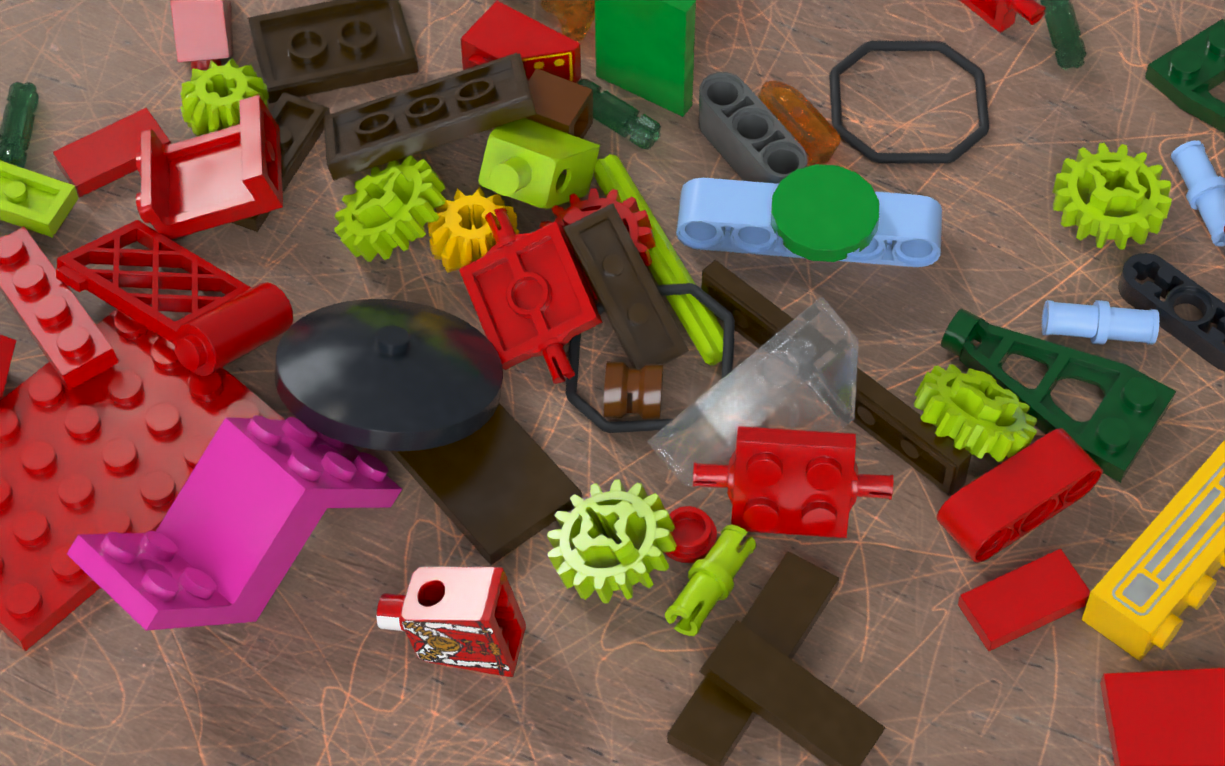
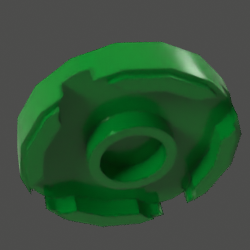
M815 164L797 169L780 181L772 195L771 226L774 233L776 234L777 231L778 235L783 239V245L793 254L811 261L836 262L847 259L848 253L855 252L857 249L861 252L869 246L878 230L879 199L872 185L858 173L838 165Z

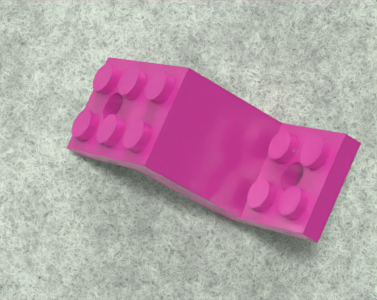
M258 415L253 416V418L225 417L156 531H147L146 533L108 532L107 534H78L67 555L146 631L256 622L327 508H391L402 488L387 476L389 470L379 459L358 451L353 445L325 436L297 418L288 417L286 420H274Z

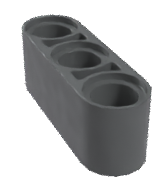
M717 72L703 79L699 91V129L743 181L779 184L782 179L795 170L807 167V153L741 78L732 73Z

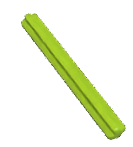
M609 154L604 159H598L594 169V177L605 196L607 197L612 189H616L622 202L630 197H634L639 210H646L652 226L651 230L656 242V247L648 249L652 259L651 266H648L657 283L659 285L695 284L619 157ZM691 294L667 295V300L704 362L709 365H716L722 361L724 330L713 312Z

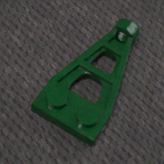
M1221 19L1149 63L1145 79L1180 109L1225 133V103L1213 97L1209 92L1225 81V20Z
M963 308L955 314L941 341V347L959 356V361L966 367L992 375L999 386L1003 389H1009L1016 394L1019 402L1028 404L1030 408L1026 414L1037 419L1035 426L1043 433L1048 434L1055 429L1063 428L1103 469V474L1120 483L1168 410L1176 393L1170 387L1126 364L991 325ZM974 340L980 342L981 345L976 348L972 343ZM1017 354L1047 366V373L1035 389L1025 387L1003 371L1002 366L1009 355ZM1067 378L1077 379L1096 385L1103 391L1105 397L1090 420L1085 422L1073 420L1054 404L1051 392L1058 381Z

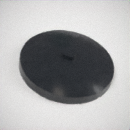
M391 299L346 301L320 308L305 315L292 324L284 333L278 344L275 360V385L282 402L296 418L315 431L332 439L358 447L385 451L431 449L451 444L473 434L483 427L494 415L499 405L503 382V367L498 352L493 344L475 327L450 313L434 307Z

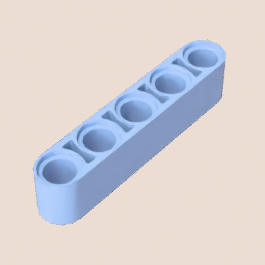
M695 178L683 185L676 230L677 238L682 244L699 250L804 258L788 250L783 245V239L778 235L777 231L776 234L774 233L771 226L772 195L779 184ZM875 191L879 199V223L876 234L870 245L861 252L857 249L855 252L848 253L847 259L839 260L905 267H925L933 264L941 255L942 206L938 201L927 196Z

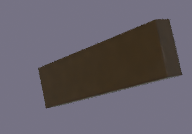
M788 551L741 623L792 659L836 592L839 577ZM704 677L667 733V743L708 766H724L757 714L707 677Z

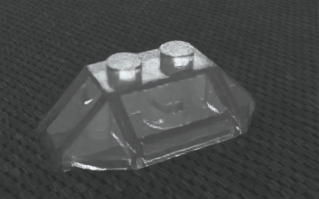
M821 297L650 438L647 443L683 486H693L694 462L729 465V460L736 450L737 426L838 433L852 422L855 416L859 340L827 301Z

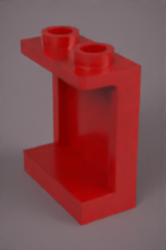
M260 95L239 100V125L170 145L162 144L153 129L141 132V152L136 154V165L141 176V192L136 194V205L141 219L146 224L151 223L158 234H162L169 239H175L283 208L280 128Z

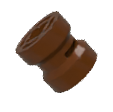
M607 361L604 385V418H622L626 413L639 414L643 420L660 419L663 364H645L641 369L629 368L624 362Z

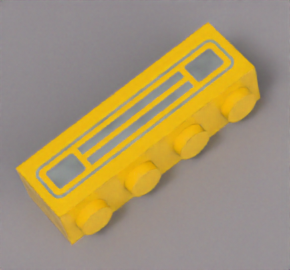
M1225 440L1090 592L1082 621L1138 661H1141L1154 645L1162 650L1167 647L1183 624V620L1179 618L1181 613L1188 605L1196 610L1202 606L1217 584V580L1212 577L1222 566L1225 567Z

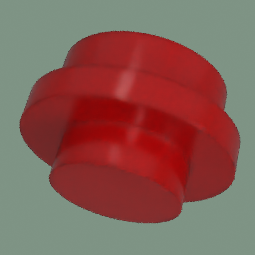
M683 506L673 510L669 515L675 529L670 533L676 543V550L664 553L671 559L681 563H694L697 560L704 559L717 541V529L714 522L703 510L697 507Z

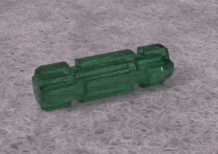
M1040 0L1041 5L1046 8L1044 10L1047 13L1045 20L1052 45L1057 49L1055 55L1058 65L1065 70L1071 67L1080 68L1085 63L1084 58L1087 52L1084 41L1079 37L1081 36V31L1073 4L1069 0Z
M583 78L577 83L593 89V118L624 138L628 134L631 135L629 141L644 150L650 149L661 136L660 123L645 114L639 117V110L607 90L600 93L602 87L587 78Z
M16 81L9 87L6 99L9 103L5 106L1 122L0 161L24 168L27 153L24 151L29 148L35 115L32 113L37 109L39 95L33 83L26 82L23 84Z

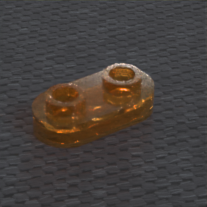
M765 82L757 97L804 148L807 153V165L829 162L841 142L837 130L800 91L783 82Z

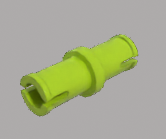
M726 525L706 557L697 560L688 571V583L672 606L665 612V618L669 624L674 623L678 615L682 617L674 627L676 631L687 636H695L700 631L701 625L718 600H725L734 589L733 578L748 556L756 549V542L752 536L748 537L743 545L739 544L748 533L746 530L739 526Z

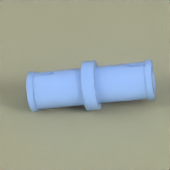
M1193 140L1186 142L1172 152L1171 159L1177 166L1188 188L1186 198L1190 207L1199 211L1212 236L1213 244L1215 246H1225V178L1217 176L1201 141Z
M1047 300L1042 312L1043 335L1049 336L1052 334L1090 338L1092 344L1104 345L1107 340L1144 342L1153 345L1156 343L1159 332V312L1155 309L1139 310L1110 307L1108 301L1096 300L1093 305L1059 303Z

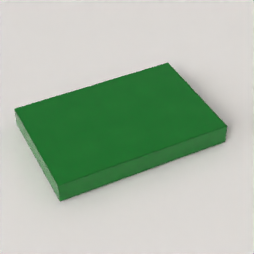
M595 0L596 77L684 117L693 105L696 0Z

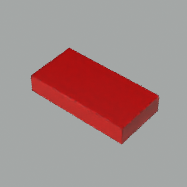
M144 108L53 151L56 164L68 182L75 185L78 197L80 198L138 170L136 154L141 152L142 131L153 129L162 144L170 145L171 142L148 109Z
M1060 548L961 594L958 606L989 652L1085 607L1091 591Z

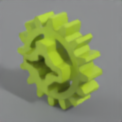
M1099 143L1097 153L1093 155L1082 147L1078 150L1076 161L1066 158L1063 162L1061 173L1056 175L1052 192L1055 194L1053 210L1063 212L1060 223L1063 227L1078 226L1076 239L1081 241L1089 234L1095 236L1097 248H1103L1107 239L1114 240L1119 250L1125 249L1128 238H1132L1140 245L1145 244L1148 232L1155 234L1160 232L1163 220L1167 219L1172 199L1168 197L1172 186L1171 182L1160 180L1163 167L1161 165L1147 167L1145 165L1147 153L1145 152L1137 154L1134 158L1128 156V148L1124 144H1121L1117 153L1109 152L1105 143Z
M408 156L402 164L397 160L391 161L387 164V168L382 171L377 166L371 169V176L366 175L363 179H358L354 183V188L357 191L354 194L345 195L341 199L347 207L335 213L334 217L340 224L334 228V231L341 238V242L356 258L362 255L367 262H371L379 253L384 260L389 259L393 248L399 246L403 252L408 250L409 241L413 242L415 239L423 238L426 235L423 226L426 223L438 220L439 216L433 209L445 204L446 199L441 194L445 189V185L424 159L417 162L413 156Z
M949 364L947 370L937 365L934 366L931 373L927 371L915 393L917 398L914 402V407L924 411L920 417L921 420L936 426L935 434L937 436H949L952 438L955 448L959 450L965 448L972 455H976V457L981 459L985 453H989L997 462H1003L1006 456L1010 458L1029 446L1037 433V430L1034 428L1037 419L1026 414L1030 408L1028 404L1019 402L1016 394L1009 389H1003L997 384L996 379L992 375L969 368L965 374L952 364Z
M620 479L613 481L608 492H602L598 484L595 483L591 485V497L583 500L575 494L570 497L574 506L571 513L557 511L555 514V518L562 529L548 532L547 538L553 546V549L548 552V557L567 589L574 586L580 598L586 600L596 590L602 603H609L613 591L621 590L624 597L628 600L633 598L632 585L640 582L643 586L651 588L654 583L649 573L653 569L667 571L669 568L663 552L676 550V543L670 533L675 529V526L668 511L665 510L660 497L656 493L648 496L641 483L637 482L628 492H626Z

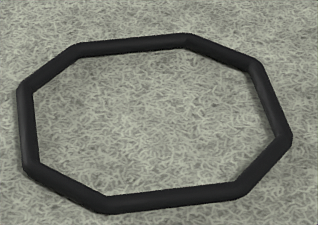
M868 41L833 67L829 74L832 129L837 136L873 162L948 164L956 161L986 136L989 131L983 71L944 42ZM870 51H939L974 76L979 128L949 153H877L842 127L840 75Z
M695 284L656 285L661 296L691 294L724 321L722 382L684 418L608 422L577 394L581 333L569 341L568 360L575 372V376L566 380L565 394L568 401L598 428L607 433L675 430L692 426L723 398L732 387L735 319L732 313ZM598 302L596 307L601 315L604 310L600 302Z

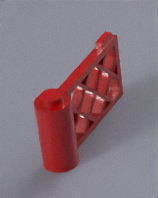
M135 220L57 258L56 278L77 292L89 291L173 343L179 362L186 369L200 376L210 375L282 335L291 327L294 320L293 309L289 299L276 285L265 282L251 288L166 236L158 234L156 230L139 220ZM137 241L150 250L121 248ZM89 264L113 265V270L89 269L85 266ZM119 265L152 267V272L119 270ZM159 267L182 268L188 273L159 272ZM120 287L152 289V294L128 293ZM158 289L191 290V296L158 294ZM198 291H217L225 295L223 297L198 296ZM159 311L190 312V314L177 321H173Z

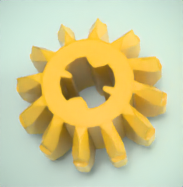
M480 186L474 195L469 196L464 195L457 189L454 201L446 200L445 204L436 208V213L439 216L438 220L428 223V234L431 237L429 239L430 251L434 255V259L442 260V265L447 273L482 258L496 245L488 222L485 220V215L489 212L496 216L495 209L506 208L516 234H519V230L516 229L517 215L513 207L505 206L501 195L494 194L485 198V194Z

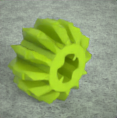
M233 58L225 66H217L211 60L209 69L206 71L192 69L191 81L182 83L180 93L182 117L187 126L192 128L196 137L239 125V100L260 95L268 108V90L266 84L263 83V79L257 77V73L252 65L239 68Z

